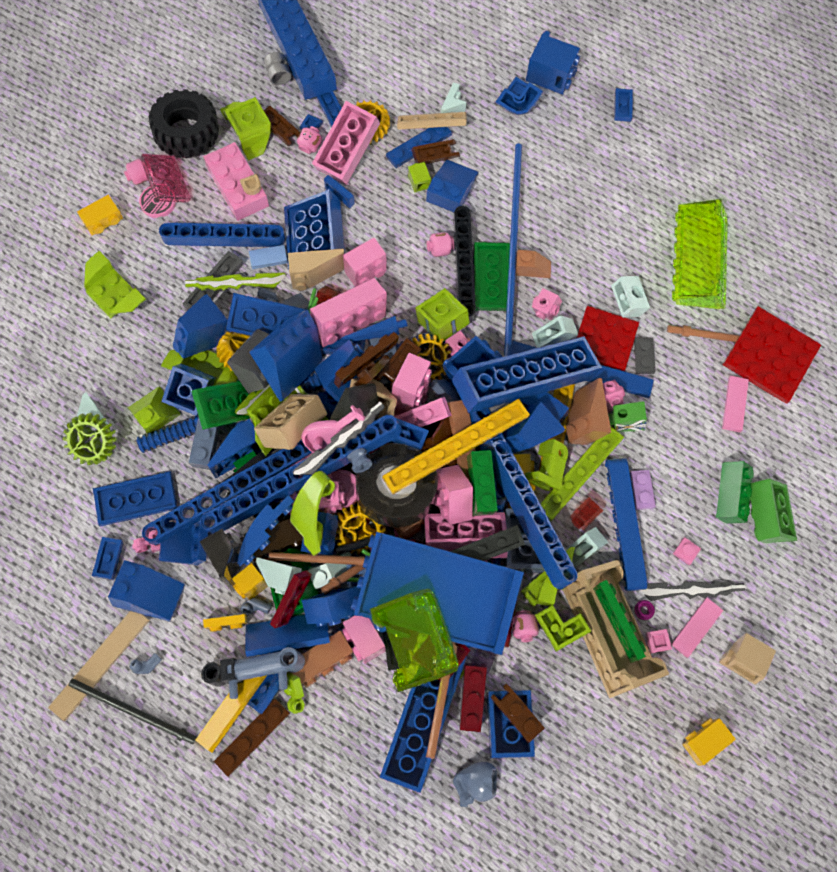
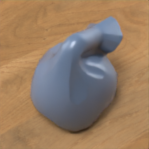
M484 761L476 762L465 767L454 776L453 784L459 794L460 807H468L469 804H473L474 799L478 802H486L496 796L497 769L493 764Z

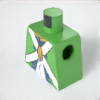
M645 401L613 406V413L608 414L610 425H614V429L617 432L645 431L647 421Z

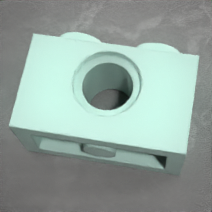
M621 276L611 285L622 317H639L650 309L638 276Z

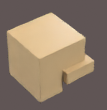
M745 633L733 643L730 650L722 655L719 663L756 685L765 678L776 650Z

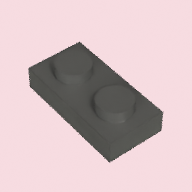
M635 338L636 374H655L653 338Z

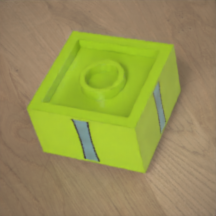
M445 288L415 307L417 321L432 336L436 335L437 341L440 339L445 341L469 324L468 309Z

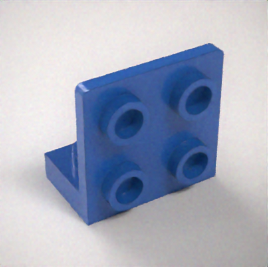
M168 522L167 528H173L176 522ZM200 522L160 543L159 561L197 566L206 561L208 531L203 529Z

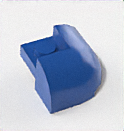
M515 77L509 87L502 91L495 102L511 114L519 116L527 114L533 109L543 95V90L530 82L527 84L518 77Z

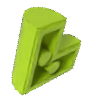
M553 605L534 615L555 652L591 632L581 613L564 623Z

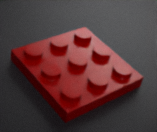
M587 306L576 338H586L600 365L625 371L639 322Z

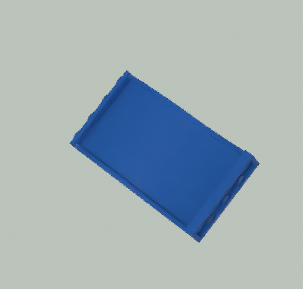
M376 532V535H371L368 547L372 548L370 556H365L362 568H366L364 577H359L357 588L360 589L359 596H354L351 609H354L355 616L393 624L495 654H503L524 572Z

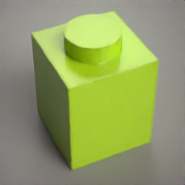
M425 162L408 166V177L414 193L428 189L431 177Z

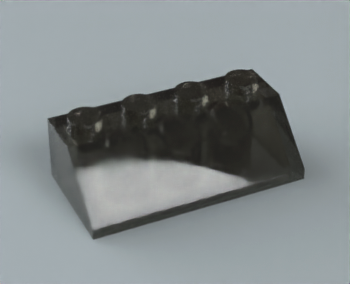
M220 529L199 542L219 577L233 593L236 590L233 588L235 582L232 578L242 571L244 563L241 566L237 564L240 548L230 532L225 534L223 529Z

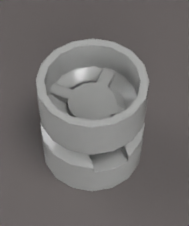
M273 52L268 54L264 59L266 71H268L271 84L278 86L288 83L291 79V73L283 53Z

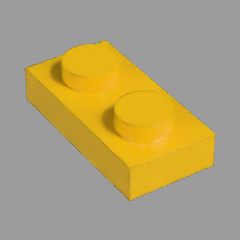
M245 614L203 619L204 628L210 629V632L222 631V627L230 626V629L243 628L242 624H247V615Z

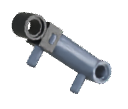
M287 647L279 652L238 660L235 658L220 660V665L215 662L207 663L202 669L201 676L206 683L216 687L229 684L230 699H237L238 683H243V680L272 674H278L279 689L286 690L288 688L287 672L300 671L305 665V658L302 653ZM294 656L293 663L289 664V659ZM217 671V676L213 679V674Z

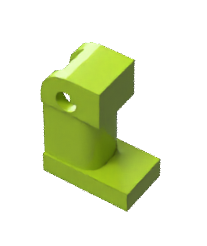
M555 439L546 440L540 443L538 455L542 456L540 471L526 472L525 477L529 483L545 491H550V487L561 490L568 450L563 443Z

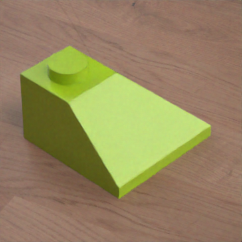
M160 386L128 407L147 434L149 432L154 433L155 430L158 431L181 415L177 408L161 402L164 391Z

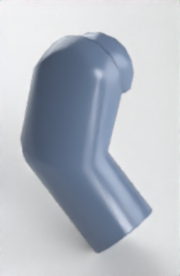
M252 598L241 605L240 611L245 615L257 610L268 614L272 605L258 598Z

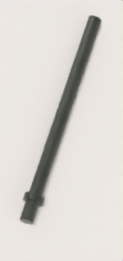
M73 678L68 684L69 687L177 737L179 741L184 740L192 745L195 743L197 737L186 732L187 729L185 728L179 729Z

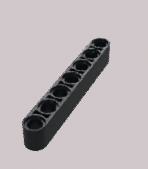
M458 206L454 211L453 220L457 300L468 309L470 324L474 320L476 311L471 215L468 207Z

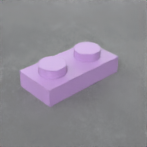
M630 471L635 509H654L656 506L650 471Z

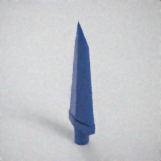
M392 316L341 338L355 342L381 338L386 334L389 336L393 332L400 335L399 329L408 325L406 319L396 321V317Z

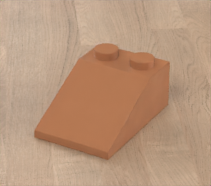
M602 378L596 379L574 393L566 423L569 444L588 445L611 433Z

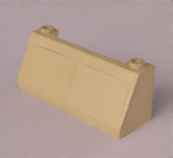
M615 560L577 573V580L568 585L563 592L574 617L581 613L591 629V632L584 635L583 638L609 699L669 675L663 660L659 657L652 658L620 587L619 582L623 579V569L619 561ZM605 580L614 586L617 593L615 597L618 603L621 602L625 607V616L628 622L631 621L636 629L634 634L637 640H641L645 646L646 652L644 654L646 657L630 663L593 590L595 586Z

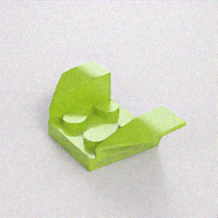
M256 97L244 102H232L221 108L222 115L225 120L230 122L239 138L242 150L248 161L263 155L271 134V123Z
M100 251L95 253L85 263L84 287L86 293L110 319L118 313L133 312L146 300L136 288L133 289L119 275L110 261Z
M170 350L161 364V367L172 370V367L175 365L184 364L214 376L216 379L213 386L238 380L233 371L230 372V368H224V363L219 362L217 354L209 350L186 358H182L175 350Z
M269 386L246 410L253 425L256 427L283 401H279L271 386ZM292 391L285 399H287L291 394H297L296 391ZM255 432V441L266 456L273 448H264Z

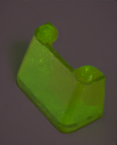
M423 589L412 592L370 609L373 623L380 628L386 627L399 668L394 671L392 680L398 692L442 678L458 670V660L432 590Z

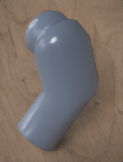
M264 288L259 289L258 296L265 298L267 301L279 303L275 292Z
M154 653L148 661H138L137 659L131 661L129 667L135 674H149L162 659Z

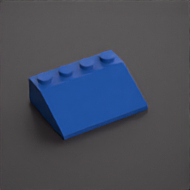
M329 189L284 207L287 259L288 253L344 249L340 198Z
M308 310L290 316L249 352L280 402L294 391L314 371L315 367L323 362L317 325Z

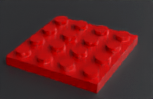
M757 306L722 365L744 379H749V382L788 404L820 349L821 344Z

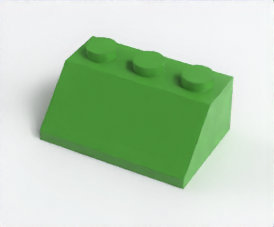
M772 479L751 483V516L755 522L754 534L757 540L763 543L797 541L787 485Z

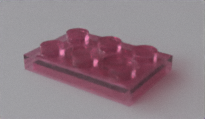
M141 155L140 160L156 201L184 203L190 201L191 197L175 156Z

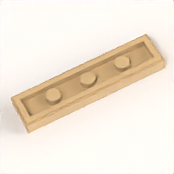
M467 113L398 116L397 128L399 130L466 126Z

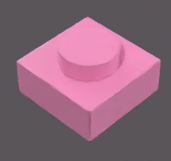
M684 537L673 554L686 564L691 565L701 548Z
M667 629L645 633L650 654L672 649Z

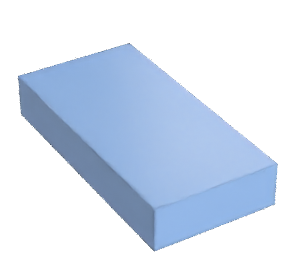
M284 245L249 251L252 269L288 263Z

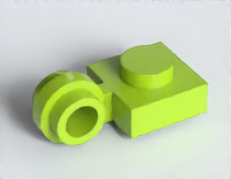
M287 672L288 688L284 692L291 696L287 706L290 712L297 714L302 712L305 707L302 699L304 693L300 677Z

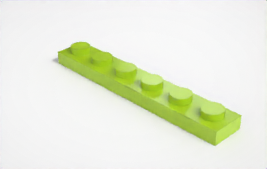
M611 427L610 434L596 440L563 477L561 490L553 489L540 503L542 508L546 510V515L550 522L624 439V436Z

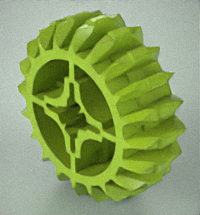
M82 413L78 417L72 418V422L66 425L68 428L63 431L67 435L62 439L67 441L64 448L70 449L67 455L74 454L73 460L80 458V464L87 462V465H92L93 463L98 465L101 461H106L108 459L107 456H111L113 454L112 450L116 448L113 442L117 441V438L112 437L116 431L110 430L112 424L106 425V418L100 420L99 414L93 416L92 413H87L86 415ZM86 425L93 426L97 429V431L92 430L89 426L87 427ZM95 435L91 441L85 443L89 437ZM83 448H88L90 452H87Z

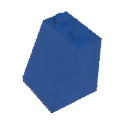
M208 294L202 296L178 319L173 348L182 358L217 347L220 338L224 336L228 319Z
M350 340L314 368L323 388L337 402H339L345 388L350 387L351 380L338 388L334 384L335 373L343 366L346 368L350 365L353 358L356 356L361 357L364 353V350L358 343L354 345Z
M542 402L525 407L530 414L529 417L502 432L512 453L532 448L565 431V428Z

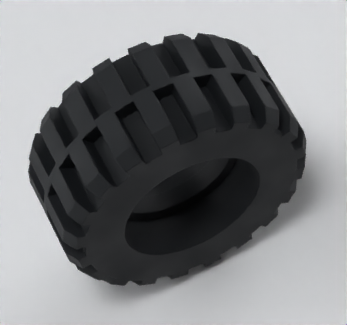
M183 89V91L173 90L172 93L167 92L164 94V97H159L156 100V103L152 105L149 112V124L154 141L168 155L172 156L173 154L177 158H181V156L185 158H190V156L194 155L195 157L200 156V153L207 152L209 147H212L218 138L219 125L215 107H213V103L203 94L199 95L197 91L192 90L190 92L188 89ZM190 119L197 121L194 125L187 128L172 127L174 123L180 120Z

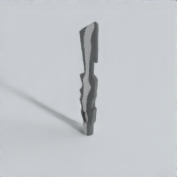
M378 402L373 408L364 411V421H359L356 418L352 424L335 434L331 438V443L323 450L319 451L317 449L293 470V474L313 475L337 448H345L349 440L357 438L358 434L364 432L367 425L373 423L376 415L385 408L384 405Z
M712 581V584L683 582L681 586H668V582L647 583V589L642 590V592L650 601L684 594L689 599L696 596L715 598L718 595L727 596L735 591H745V584H734L725 581Z

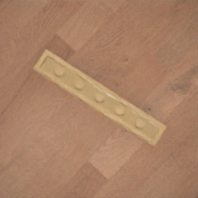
M130 611L73 679L94 688L150 620L142 614ZM67 685L48 708L60 719L66 721L87 695Z

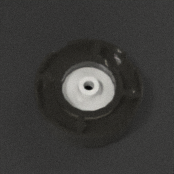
M392 443L382 445L380 449L366 455L367 458L371 459L372 466L364 472L356 473V498L361 510L371 520L383 526L399 528L415 524L429 513L435 501L438 485L436 470L392 495L382 479L384 474L422 454V451L406 444Z

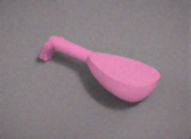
M351 405L352 412L339 421L325 420L309 424L302 432V442L312 453L317 449L321 451L331 443V438L356 418L359 421H364L363 411Z

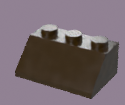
M291 516L279 520L280 522L272 530L269 528L265 530L271 535L268 538L270 543L262 551L258 548L253 553L255 556L254 562H256L257 558L264 559V555L269 552L280 553L284 551L283 547L288 545L296 547L302 544L303 536L291 524ZM246 533L240 536L241 543L243 542Z

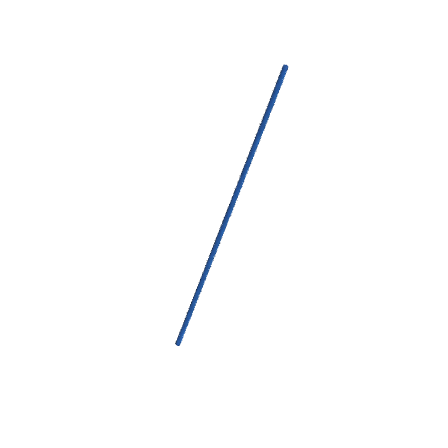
M519 143L515 145L504 356L511 355L522 158V144ZM493 558V564L501 566V558Z

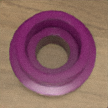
M641 600L636 603L634 612L639 619L649 620L654 616L655 608L650 601ZM641 607L647 608V614L641 612Z

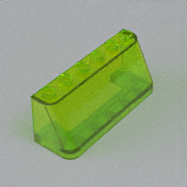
M722 199L678 205V212H675L677 227H675L674 233L677 243H674L676 259H673V267L676 271L672 277L673 285H675V290L672 291V300L677 305L725 309L728 219Z

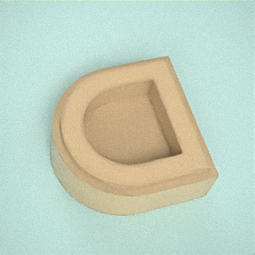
M257 174L240 179L241 186L246 194L255 195L260 192L261 184Z

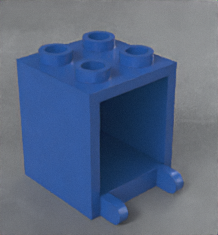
M544 31L529 59L526 81L563 95L565 89L569 90L572 82L570 79L575 77L578 67L576 66H578L581 58L578 55L580 48L549 37L550 32Z
M475 336L451 358L446 359L442 366L448 380L453 384L452 378L461 367L500 358L502 355L497 350L493 351L485 339L481 340Z

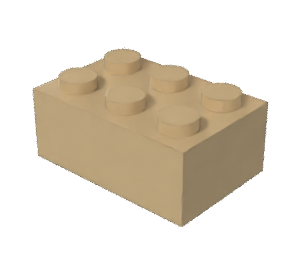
M291 394L254 427V430L264 448L290 450L295 448L302 439L301 435L304 428L313 422L322 421L327 412L318 395Z

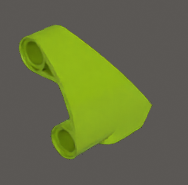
M323 471L315 472L301 488L293 504L290 517L291 524L304 537V545L313 556L321 552L320 546L322 545L323 525L317 521L320 500L322 497L330 495L335 488V483Z

